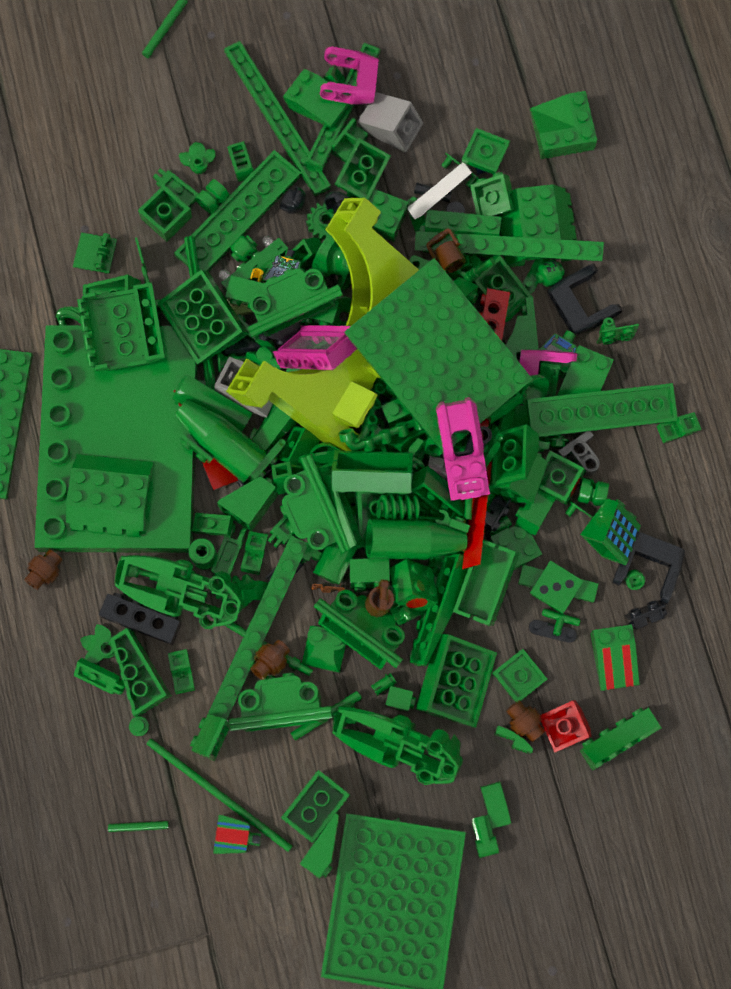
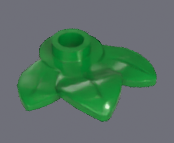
M200 142L193 143L189 148V152L179 154L181 163L184 166L190 167L196 174L204 173L207 170L208 164L214 161L216 157L214 149L205 150L204 145Z
M267 346L260 347L256 354L253 352L246 353L245 359H249L256 365L261 366L262 362L266 361L280 370L276 358H273V353Z
M97 624L95 635H88L80 639L81 644L88 651L84 659L92 663H98L104 658L110 659L115 656L110 640L112 636L108 628ZM106 646H111L110 652H105Z

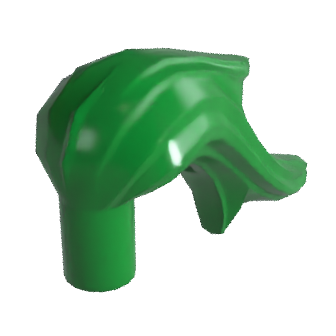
M62 307L57 311L56 318L59 325H67L66 319L72 318L81 324L80 316L84 314L79 313L78 307Z

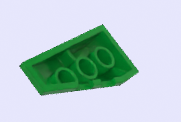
M273 404L267 418L265 417L252 441L267 452L297 422Z

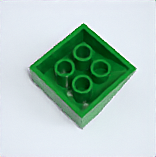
M586 91L569 93L530 108L541 159L595 150L597 137Z

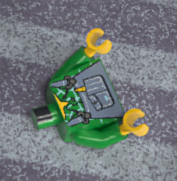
M288 249L284 257L275 255L273 260L267 261L260 268L253 269L250 279L258 278V282H261L263 278V283H266L267 279L273 276L279 277L290 268L301 269L304 273L305 269L301 267L300 261L295 260L297 253Z

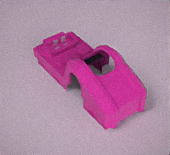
M467 397L465 400L457 402H440L436 407L451 501L490 494L483 453V440L475 401ZM470 431L474 450L454 453L452 434Z

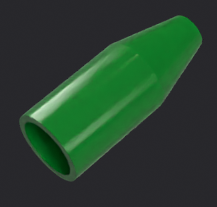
M188 399L175 413L186 428V431L180 437L182 441L180 444L190 451L192 449L196 452V457L203 463L206 461L210 463L214 458L243 483L268 454L226 418Z
M405 516V520L369 519L365 534L366 554L368 558L427 560L465 551L467 548V533L434 521L435 519L442 520L443 517L418 516L417 520L415 516H412L411 520H408L407 516Z

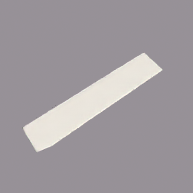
M461 163L407 208L414 219L419 218L472 172L465 163Z

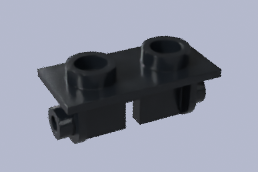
M500 495L493 498L488 507V510L492 511L493 514L486 510L484 530H489L486 534L487 536L491 531L496 532L501 522L498 520L501 515L505 517L510 510L508 504L511 499L506 503Z
M657 600L650 601L645 607L631 609L624 617L631 621L628 624H632L633 629L637 630L648 625L647 617H649L651 623L664 619V616L667 615L664 608L666 605Z

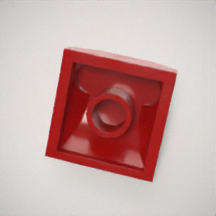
M576 700L570 701L540 716L542 719L541 723L554 752L592 737L589 724Z

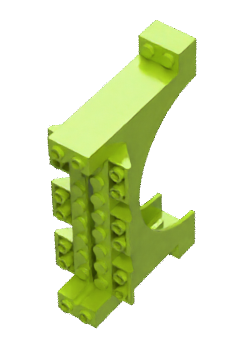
M344 198L325 229L342 250L350 271L352 302L346 326H352L419 271L417 267L372 229L377 223L381 211L366 198ZM355 350L334 370L300 369L285 372L273 367L266 361H263L261 366H258L249 359H245L226 392L241 404L262 408L269 400L323 443H332L343 451H352L345 442L340 441L338 433L350 427L359 428L364 422L366 414L373 407L378 396L370 390L373 388L376 378H380V376L358 350Z

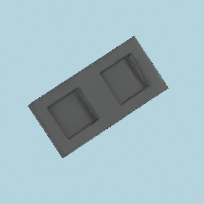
M591 431L585 432L557 453L564 458L570 456L575 464L585 469L584 475L587 476L594 475L600 465L599 459L587 444L592 441L594 436ZM574 447H581L583 453H576ZM592 462L595 468L589 469L585 463Z

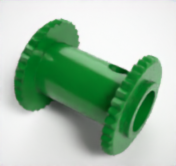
M204 538L193 541L189 547L188 553L192 563H194L195 567L202 570L211 568L217 556V550H215L213 543ZM202 552H207L206 555L200 557V554Z

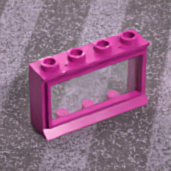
M301 325L300 331L282 345L278 351H273L276 362L280 368L334 370L357 350L344 334L351 326Z

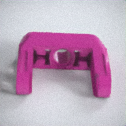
M328 47L325 50L324 59L331 65L357 69L356 86L334 82L325 83L320 88V96L326 100L354 105L373 104L378 59L360 51ZM334 54L337 57H329L328 55ZM351 57V58H354L355 60L350 61V60H347L346 58Z
M521 350L520 364L532 376L539 373L540 361L575 362L577 361L578 354L551 350Z

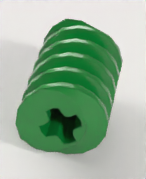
M382 494L377 501V519H380L381 514H384L385 519H388L389 514H392V518L396 519L397 514H399L400 519L403 520L404 515L407 514L408 520H411L412 514H414L417 520L419 516L417 496L412 495L410 498L408 495H404L402 498L401 495H396L394 498L393 495L386 497L385 494Z

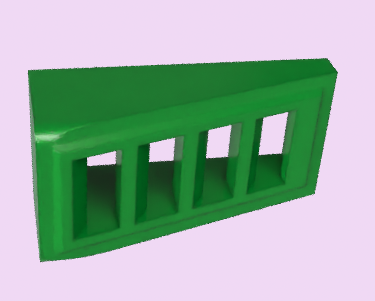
M244 141L227 146L238 182L244 181L254 171ZM243 150V152H239V153L233 154L234 152Z

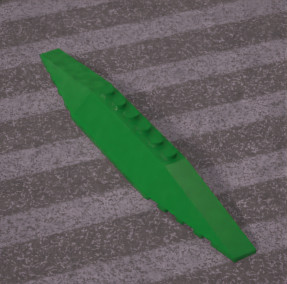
M515 408L491 424L489 422L488 428L491 432L495 428H499L500 431L511 429ZM492 458V460H491V461H492L491 471H492V468H493V458ZM491 492L490 494H488L486 509L490 513L491 511L488 510V507L493 501V498L496 497V495H494ZM464 551L429 560L427 567L432 568L434 573L438 604L422 611L421 619L417 621L416 630H418V636L414 639L410 660L412 664L427 666L453 613L469 569H462Z

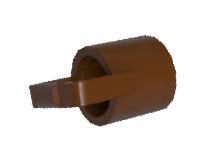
M449 228L435 235L426 244L432 258H435L447 274L458 271L466 263L458 247L460 242L455 233ZM450 234L453 241L443 243L434 252L432 246Z
M381 579L378 587L374 588L366 599V610L372 616L382 617L386 615L394 603V595L388 589V580Z

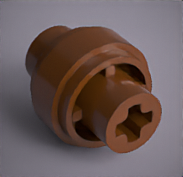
M50 549L44 556L40 554L34 556L28 563L27 569L30 573L24 579L25 582L36 590H39L43 584L49 585L53 583L59 576L60 570L57 566L62 562V558Z
M277 640L273 645H262L255 653L254 659L256 663L251 667L252 672L261 680H264L268 675H278L286 666L287 661L285 657L289 654L290 649L280 640Z
M518 700L506 710L512 718L509 721L510 728L520 737L526 735L530 742H533L545 732L539 724L542 719L535 707L532 708L530 705L525 707Z

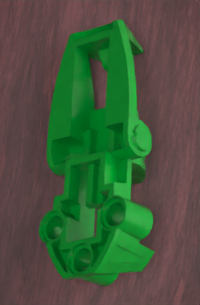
M139 555L121 556L119 558L115 573V586L135 601L172 617L180 616L182 609L194 612L193 616L199 618L200 625L203 628L212 629L215 626H223L235 622L245 605L240 586L236 581L231 582L230 575L224 571L216 573L212 578H207L193 571V564L186 560L174 562L163 558ZM139 575L149 577L150 580L157 581L155 589L129 583L132 577L137 578ZM216 579H220L223 582V586L219 585ZM205 588L210 589L213 594L224 597L221 608L205 603L208 592L204 591ZM230 603L235 604L237 608L230 606ZM207 615H211L214 621H210Z
M354 701L336 708L332 732L355 751L389 768L397 767L399 761L411 766V772L416 773L417 780L424 785L454 782L455 776L463 764V759L460 756L461 743L455 734L449 740L447 732L437 729L431 737L416 732V724L412 723L406 716L397 715L394 718H388L373 712L356 709ZM359 722L375 729V734L370 735L345 728L348 723L355 724ZM427 749L429 755L441 759V762L424 755L425 750Z

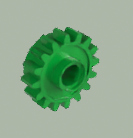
M317 203V209L311 208L312 214H307L308 220L306 224L309 227L308 232H313V238L318 237L322 242L329 234L325 230L328 224H323L322 222L325 220L331 221L334 211L332 209L327 210V206L324 203L323 206Z

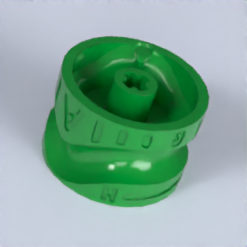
M328 234L316 253L312 269L319 270L323 277L335 274L338 278L337 285L346 290L352 285L348 264L339 245Z

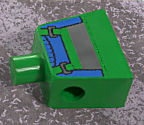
M566 330L562 337L553 334L539 350L575 353L577 346L572 344L576 335ZM560 362L559 376L561 378H565L571 362Z

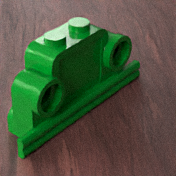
M290 268L279 277L273 276L267 279V282L261 288L262 294H256L252 297L250 308L258 322L249 326L248 330L252 338L262 333L266 337L271 336L335 306L334 299L343 296L339 285L328 288L319 270L310 269L304 273L301 269Z
M312 454L301 458L305 470L292 474L285 479L284 489L288 495L283 497L282 506H280L283 516H287L290 521L288 527L291 534H295L300 539L307 538L309 546L315 550H322L337 542L341 553L351 549L319 466L315 464Z
M349 590L340 591L331 605L322 598L316 602L314 608L323 614L318 624L380 670L387 662L395 668L398 667L403 659L394 652L404 641L405 634L399 626L395 625L396 621L389 612L382 617L372 616L365 607L367 597L363 595L356 597Z
M285 673L283 677L278 678L269 675L264 680H259L255 684V691L247 689L239 695L238 703L241 707L242 717L229 719L230 731L244 730L246 732L324 723V719L332 718L331 706L322 707L321 694L315 684L303 682L294 673Z

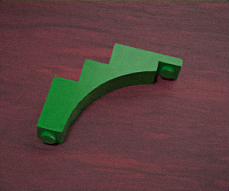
M526 297L524 304H521V311L524 316H517L514 330L505 345L516 359L520 358L521 350H539L533 297Z

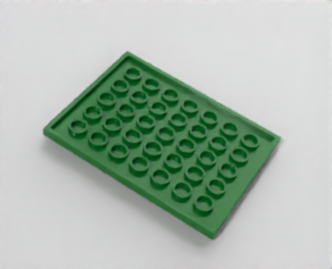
M435 258L344 332L442 453L443 445L436 407L440 402L451 403L470 397L476 403L479 423H481L532 380L531 376ZM470 431L453 433V446Z
M346 813L321 978L388 989H443L466 832Z

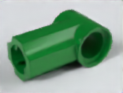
M489 816L471 819L479 858L499 854Z

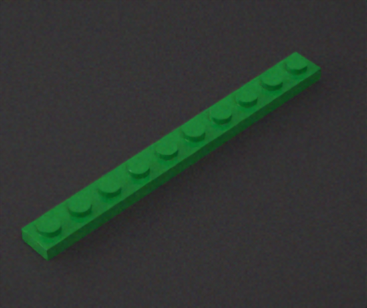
M238 41L224 48V53L294 165L301 172V176L313 195L316 197L331 189V185L323 172L306 164L310 151L242 43Z
M416 231L415 250L428 251L426 244L438 232ZM448 234L439 243L433 245V251L443 243L453 241L451 235ZM455 234L460 242L458 247L461 253L603 261L604 242Z
M290 536L208 714L228 719L254 663L255 653L261 647L307 549L308 543Z

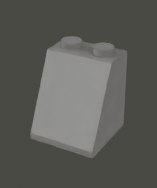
M375 92L373 104H368L358 121L362 129L369 135L405 153L423 125L421 118L410 101Z

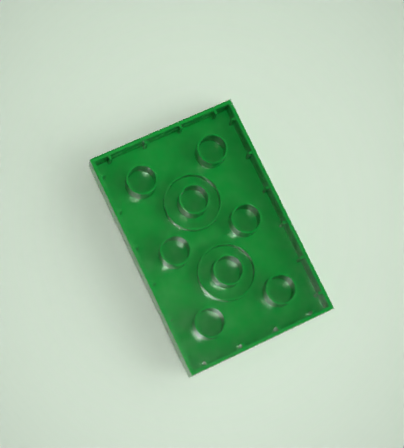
M46 325L34 545L38 552H47L49 549L54 552H189V547L193 542L195 452L192 449L190 451L180 444L182 442L180 437L184 434L186 428L175 415L180 406L172 397L174 390L177 389L181 379L186 375L197 380L198 365L172 326H160L165 358L141 366L112 371H94V367H88L86 354L91 353V350H85L83 335L88 334V332H82L81 325ZM77 454L154 462L152 481H149L147 495L149 504L145 509L146 525L145 530L141 531L140 537L126 535V529H123L122 535L107 533V527H104L103 533L87 531V525H85L84 531L70 529V523H66V501L71 468Z

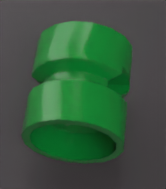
M212 179L206 186V191L202 190L195 197V200L207 213L212 214L219 207V203H223L230 194L221 183Z
M582 477L577 502L586 504L592 502L593 505L601 507L607 499L609 483L602 481L594 483L593 479Z

